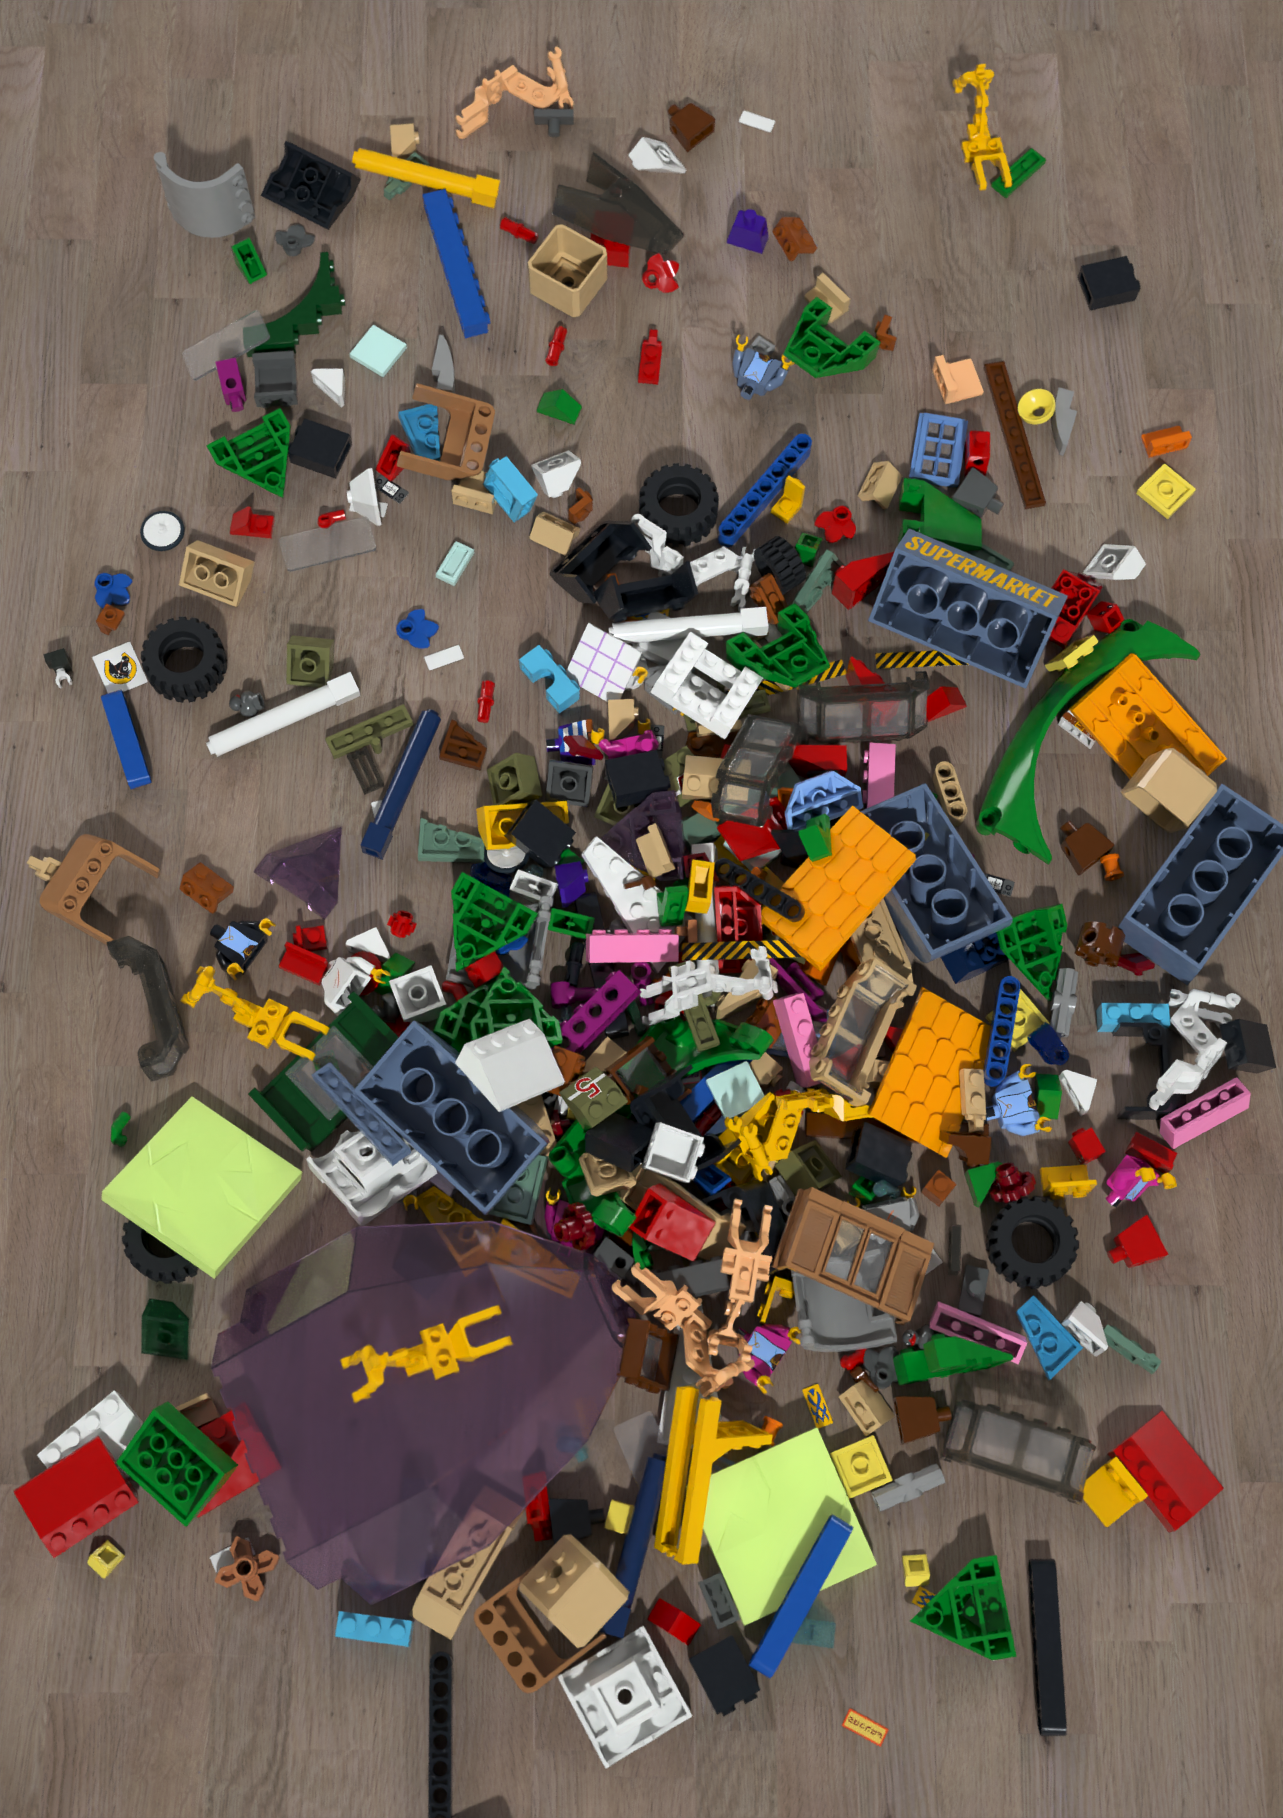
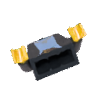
M265 918L262 921H240L238 923L232 921L226 929L218 924L214 925L210 935L217 939L214 947L217 951L216 958L220 968L228 973L233 980H237L235 975L238 972L244 975L268 941L264 933L270 936L272 932L268 929L271 926H276V924L270 919Z

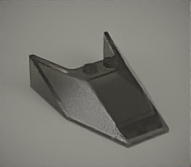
M594 152L591 156L586 182L605 190L603 194H595L560 184L557 186L552 214L603 239L667 255L684 237V233L638 185Z

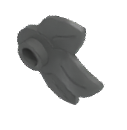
M295 224L290 226L287 232L277 231L275 240L277 244L283 246V250L288 256H297L301 253L302 248L309 247L314 243L315 236L305 235L304 227Z
M892 1345L885 1347L880 1353L872 1348H868L864 1354V1366L870 1372V1380L879 1389H886L892 1383H898L893 1357L899 1355V1353ZM879 1373L883 1374L885 1379H881Z

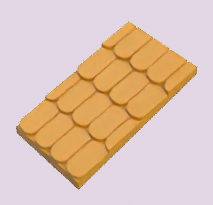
M1130 653L1108 675L1080 698L1077 703L1069 708L1086 731L1094 737L1129 779L1132 778L1148 756L1168 748H1174L1179 753L1185 755L1192 764L1202 769L1207 776L1227 759L1144 663L1133 653Z
M853 805L830 829L832 855L814 862L808 857L782 885L780 891L804 906V917L798 922H791L766 906L761 912L762 923L782 940H785L820 972L916 861V855L908 850L894 837H891L890 834L876 825ZM775 895L771 899L773 906L781 902L780 895ZM796 905L792 906L788 911L789 916L797 915L799 907Z
M921 987L868 1114L947 1158L953 1145L939 1140L940 1131L959 1132L964 1118L961 1111L959 1071L961 1069L984 1070L991 1026Z

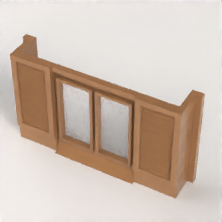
M813 1187L806 1190L799 1188L771 1267L778 1270L791 1269L896 1317L895 1323L904 1326L906 1322L911 1320L931 1259L934 1243Z

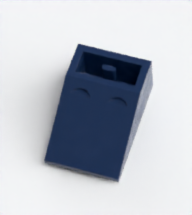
M997 932L940 957L955 984L976 977L1010 960L1000 949Z

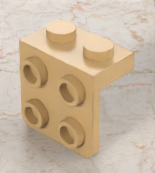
M481 471L479 475L461 478L459 486L454 485L452 489L453 504L493 514L497 501L494 499V495H491L483 486L487 472Z

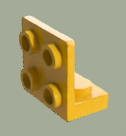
M1087 1165L1045 1167L1040 1169L1043 1197L1050 1196V1199L1053 1200L1062 1199L1064 1195H1073V1198L1086 1197L1087 1193L1091 1192L1097 1185V1180L1088 1179Z
M1117 1457L1106 1462L1075 1489L1105 1527H1109L1131 1507L1148 1497Z

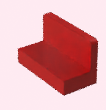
M286 941L284 945L286 952L279 964V968L320 986L328 970L327 959Z
M1138 1132L1134 1133L1125 1151V1154L1145 1160L1152 1168L1164 1174L1172 1170L1173 1162L1177 1155L1175 1151Z

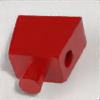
M969 431L965 440L964 477L968 475L972 467L986 477L990 460V432ZM980 459L979 464L973 463L975 460Z
M1145 1215L1113 1239L1116 1247L1107 1251L1108 1258L1112 1264L1124 1260L1128 1268L1158 1261L1169 1255L1148 1215Z

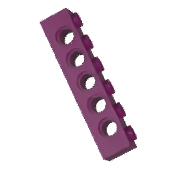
M620 970L612 972L606 978V983L601 988H596L590 994V999L585 1004H580L574 1010V1015L569 1020H564L560 1024L562 1039L569 1038L570 1041L569 1046L565 1048L566 1050L581 1054L642 993ZM613 990H617V998L613 1001H609V993ZM597 1006H601V1014L597 1017H593V1009ZM581 1022H585V1030L581 1033H577V1025Z

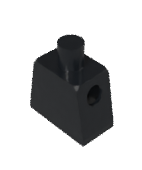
M548 1499L554 1545L563 1535L571 1534L577 1540L592 1536L591 1525L605 1523L603 1508L589 1510L588 1500Z

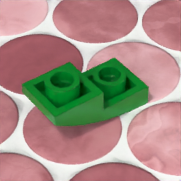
M633 1232L632 1244L635 1264L639 1262L641 1270L647 1268L651 1271L653 1269V1259L645 1249L651 1246L652 1243Z

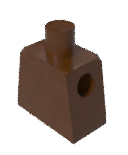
M692 103L687 104L682 109L673 104L668 110V114L671 116L670 131L687 152L715 131V118Z
M1069 820L1060 828L1067 836L1061 845V849L1078 876L1100 861L1101 857L1108 855L1114 847L1113 842L1089 823H1085L1078 829Z
M899 1396L893 1399L901 1445L940 1432L939 1422L951 1420L950 1407L936 1408L934 1397Z

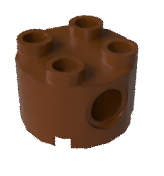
M1085 922L1080 931L1075 954L1085 959V963L1092 967H1097L1099 964L1117 967L1126 936L1122 930L1115 926H1112V929L1106 928L1107 923Z

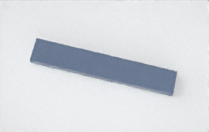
M331 1062L312 1074L313 1080L392 1166L411 1153L408 1145L379 1114L354 1092L355 1088Z

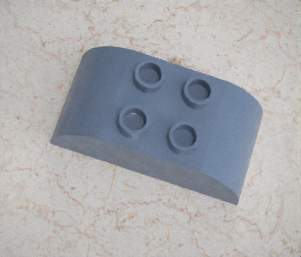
M926 783L860 811L916 855V861L886 894L884 901L895 926L910 950L920 961L929 963L1011 925L1013 918ZM927 832L930 835L925 841V833Z
M413 1020L355 1088L354 1092L481 1212L487 1215L548 1145L549 1139L541 1128L517 1105L499 1112L455 1063L460 1053L433 1031Z

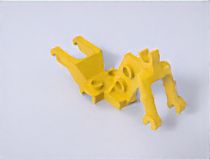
M977 64L974 71L966 72L958 79L953 80L955 94L962 93V89L969 83L976 88L977 96L974 98L976 108L973 115L974 124L967 125L969 141L962 142L961 150L964 152V162H973L971 170L975 173L979 191L986 190V179L981 163L986 160H990L995 167H999L1002 181H1005L1004 187L1012 186V177L1001 138H990L985 110L989 105V99L985 90L989 89V84L994 77V71L990 69L984 70L986 64Z
M199 966L196 972L198 975L196 983L190 992L183 994L180 1000L182 1003H187L190 1007L194 1008L203 994L213 992L220 997L219 1000L232 1007L231 1010L236 1013L233 1017L234 1021L251 1028L247 1036L250 1041H255L269 1049L271 1043L275 1040L281 1050H288L313 1061L316 1054L284 1038L285 1033L291 1023L304 1025L317 1032L321 1031L324 1035H327L330 1030L328 1026L296 1011L288 1014L290 1009L287 1006L268 999L264 1008L245 999L238 998V993L230 988L223 989L215 985V979H213L215 974L214 967Z
M807 1088V1092L800 1093L793 1090L789 1095L776 1096V1106L778 1108L767 1141L763 1145L756 1136L758 1128L755 1124L750 1123L748 1130V1127L742 1124V1119L739 1116L734 1117V1122L731 1118L726 1117L724 1123L726 1128L732 1130L736 1140L740 1139L741 1143L738 1146H740L745 1159L750 1161L754 1177L762 1181L761 1171L765 1169L767 1174H773L769 1166L770 1161L788 1158L801 1119V1112L804 1108H810L812 1112L824 1111L825 1114L840 1121L872 1118V1116L868 1114L870 1107L866 1104L855 1107L848 1102L847 1097L842 1098L837 1094H829L823 1088L818 1090Z
M493 1306L460 1318L448 1335L443 1323L419 1331L423 1344L408 1349L406 1347L392 1352V1356H389L388 1352L379 1355L373 1346L367 1345L361 1350L355 1351L353 1355L341 1359L343 1369H347L351 1365H358L362 1361L368 1378L366 1385L352 1393L354 1403L370 1398V1393L375 1392L377 1387L383 1384V1372L386 1366L404 1367L407 1377L432 1369L435 1380H438L443 1376L459 1372L456 1360L471 1362L505 1346H511L513 1342L511 1337L507 1336L479 1347H471L465 1334V1328L490 1319L494 1315L502 1314L500 1306Z

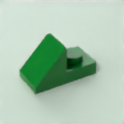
M822 814L806 820V828L799 830L798 833L809 859L814 862L831 856L830 817Z
M686 885L665 887L664 892L657 893L661 927L682 925L689 895Z

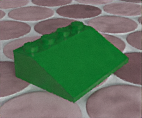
M168 1401L152 1410L116 1461L120 1468L185 1527L190 1525L227 1482L238 1466L233 1459Z

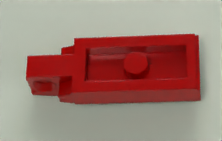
M650 329L649 340H644L642 344L638 383L655 385L659 383L662 341H657L658 330Z
M545 1471L524 1474L521 1477L527 1524H531L536 1542L552 1539V1528Z

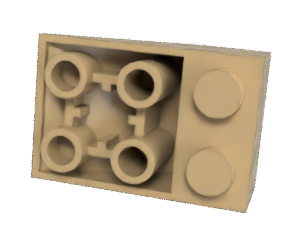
M748 959L745 962L739 978L754 979L759 972L755 959ZM770 965L772 978L776 981L778 969ZM757 989L743 995H732L731 992H728L727 996L723 994L716 1004V1020H725L756 1004L763 997Z

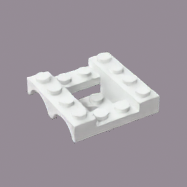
M690 632L656 681L650 693L725 739L763 677L747 667H744L742 672L706 650L709 643ZM693 667L729 688L728 694L726 695L691 673Z
M347 1130L340 1135L339 1142L328 1154L320 1158L308 1157L306 1159L310 1170L322 1183H325L347 1207L348 1213L361 1227L437 1174L436 1168L396 1130H394L395 1133L408 1145L411 1153L394 1166L384 1158L361 1131L349 1132ZM370 1150L373 1151V1153H372L371 1155L366 1156V1157L363 1156V1155H364L365 1153H367L368 1151H370ZM345 1167H347L356 1176V1178L362 1183L363 1187L355 1180V1178L346 1170Z
M644 1626L558 1676L605 1768L610 1767L620 1759L692 1717ZM628 1689L631 1691L632 1700L629 1704L624 1705L618 1701L617 1696L620 1690Z

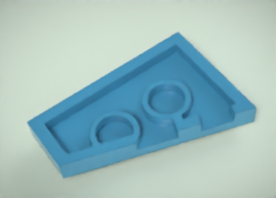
M427 404L400 411L398 417L414 454L440 461L437 406Z
M1034 1295L1016 1311L1017 1317L1048 1380H1051L1083 1347Z

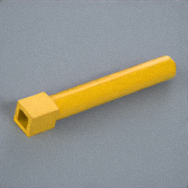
M359 148L358 152L354 151L352 163L355 164L357 169L437 190L446 189V192L472 198L471 203L495 208L500 180L478 174L476 178L362 148Z

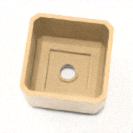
M563 224L556 225L528 261L530 293L571 317L580 316L607 280L606 248ZM570 281L573 283V285L571 287H567L563 283Z
M1168 748L1148 756L1121 790V793L1161 828L1169 833H1173L1190 827L1217 792V785L1202 769L1192 764L1185 755L1179 753L1174 748Z
M571 1534L563 1535L520 1581V1591L577 1648L584 1647L626 1602L629 1591Z

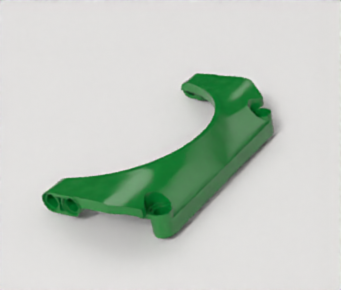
M679 1015L651 1025L638 1043L646 1036L653 1037L655 1040L653 1042L654 1045L666 1055L667 1063L676 1071L691 1064L693 1069L680 1078L682 1080L701 1069L715 1064L735 1060H759L773 1043L774 1039L767 1031L744 1022L737 1026L720 1019L712 1020L720 1045L698 1052L687 1021H684ZM645 1049L617 1070L632 1093L636 1084L650 1089L665 1079ZM625 1104L615 1111V1113L637 1122L631 1112L630 1104L628 1106ZM576 1119L551 1150L548 1158L562 1176L567 1177L562 1181V1185L569 1204L575 1202L583 1203L586 1211L591 1213L595 1224L622 1237L637 1217L626 1207L620 1191L600 1196L591 1195L579 1163V1158L585 1152L584 1138L588 1130L584 1131Z

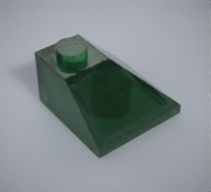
M149 1299L142 1314V1354L188 1360L190 1319L174 1302Z

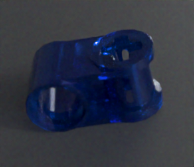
M1042 1023L1027 1036L1029 1043L1039 1053L1045 1063L1063 1065L1068 1061V1049L1048 1023Z

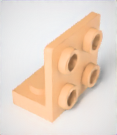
M943 355L935 357L932 371L945 404L983 395L984 391L971 359L949 364V362L945 361Z

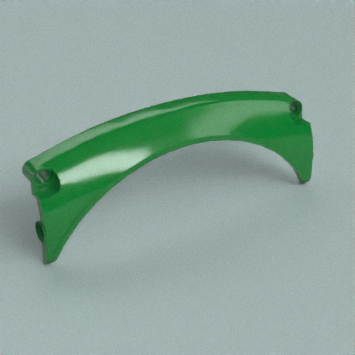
M1133 619L1124 620L1116 630L1099 640L1093 646L1094 650L1084 657L1080 656L1077 659L1078 663L1072 668L1066 669L1041 697L1015 734L993 776L976 822V830L981 835H995L999 833L1012 840L1014 847L1024 854L1031 853L1046 864H1050L1052 855L1042 836L1034 799L1036 762L1042 741L1053 720L1067 702L1085 686L1112 671L1130 653L1136 654L1141 661L1162 658L1198 660L1200 652L1194 646L1181 639L1177 634L1155 623L1146 621L1144 625H1141ZM982 820H989L992 825H985Z

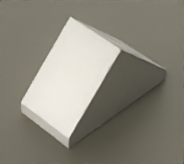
M313 369L311 371L313 383L342 408L345 402V377L343 369Z
M518 870L509 890L533 903H538L541 896L553 898L558 884Z
M376 927L346 942V947L350 952H371L383 963L390 958Z
M1064 1070L1059 1075V1080L1080 1116H1083L1090 1108L1097 1079Z

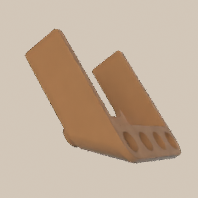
M417 383L412 397L413 400L442 407L450 414L441 460L437 461L400 451L396 466L445 480H456L479 475L484 466L495 416L493 406L483 401Z
M84 834L75 841L42 892L40 905L45 911L114 949L116 943L113 938L86 924L81 919L80 913L83 906L112 861L118 856L156 878L160 876V869L110 840Z
M534 1566L479 1606L474 1614L476 1626L519 1689L525 1693H533L607 1637L602 1633L569 1659L558 1657L517 1598V1589L520 1581Z

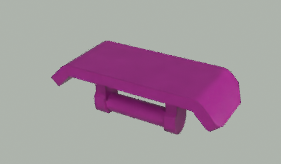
M769 958L770 965L778 969L776 977L778 985L788 995L804 993L811 1020L827 1022V1010L814 1003L824 995V991L810 980L796 962L784 970L776 962L775 958ZM794 974V976L808 989V991L811 993L810 996H808L800 988V986L790 977L791 975Z

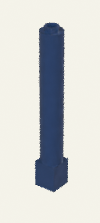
M431 709L421 711L373 823L370 822L361 842L362 853L383 860L393 838L392 832L441 722V718L436 711Z
M653 1453V1457H647L615 1573L617 1580L629 1591L628 1599L604 1624L599 1632L619 1638L624 1637L661 1501L667 1456Z

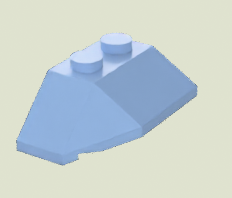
M829 771L796 783L785 811L787 830L805 829L806 820L822 814L829 816L830 820L843 816L852 805L858 810L862 809L861 788L834 771Z

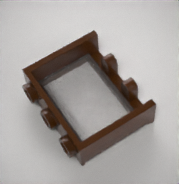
M646 1036L635 1047L608 1068H605V1071L608 1073L607 1076L617 1084L627 1099V1106L639 1096L633 1093L636 1084L650 1089L669 1075L677 1072L667 1063L666 1055L654 1045L653 1042L655 1040L653 1037ZM685 1087L684 1093L678 1097L679 1102L692 1092L690 1088Z
M627 1318L629 1327H627L619 1368L620 1373L616 1375L624 1378V1383L635 1385L636 1388L645 1389L649 1393L659 1394L660 1390L669 1391L680 1335L667 1333L668 1330L657 1328L658 1325L650 1324L651 1321Z

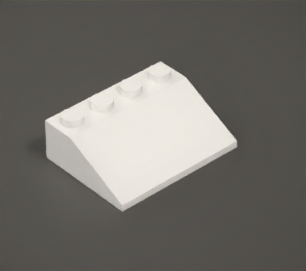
M531 1019L466 1043L455 1062L499 1112L559 1087L565 1082L544 1033Z
M114 1390L37 1454V1456L48 1469L99 1435L111 1455L117 1461L143 1422L122 1395ZM122 1469L126 1477L129 1478L130 1476Z

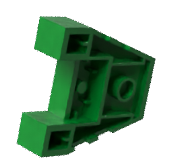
M818 297L804 308L783 355L814 378L865 369L876 358L881 342L864 331L848 346L824 328L828 325L832 307Z
M910 478L903 479L899 494V511L920 513L921 522L903 519L898 544L907 530L912 529L961 551L981 550V518L926 481Z
M796 603L778 612L779 623L777 630L783 636L762 648H759L744 632L726 641V659L736 669L742 672L744 667H747L763 677V679L794 688L830 668L824 650L819 645L817 635L810 625L808 615Z
M945 1334L931 1336V1341L923 1344L924 1350L914 1351L913 1347L900 1350V1354L893 1357L899 1386L924 1382L936 1377H949V1375L957 1373L965 1374L990 1369L1014 1360L1012 1354L956 1336L945 1337Z

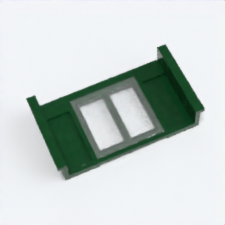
M354 991L347 997L352 1003L328 1025L330 1030L327 1035L321 1032L306 1047V1049L316 1054L313 1061L297 1055L262 1091L253 1088L248 1093L302 1152L305 1149L312 1152L348 1118L313 1080L312 1074L331 1062L345 1079L356 1088L399 1038Z

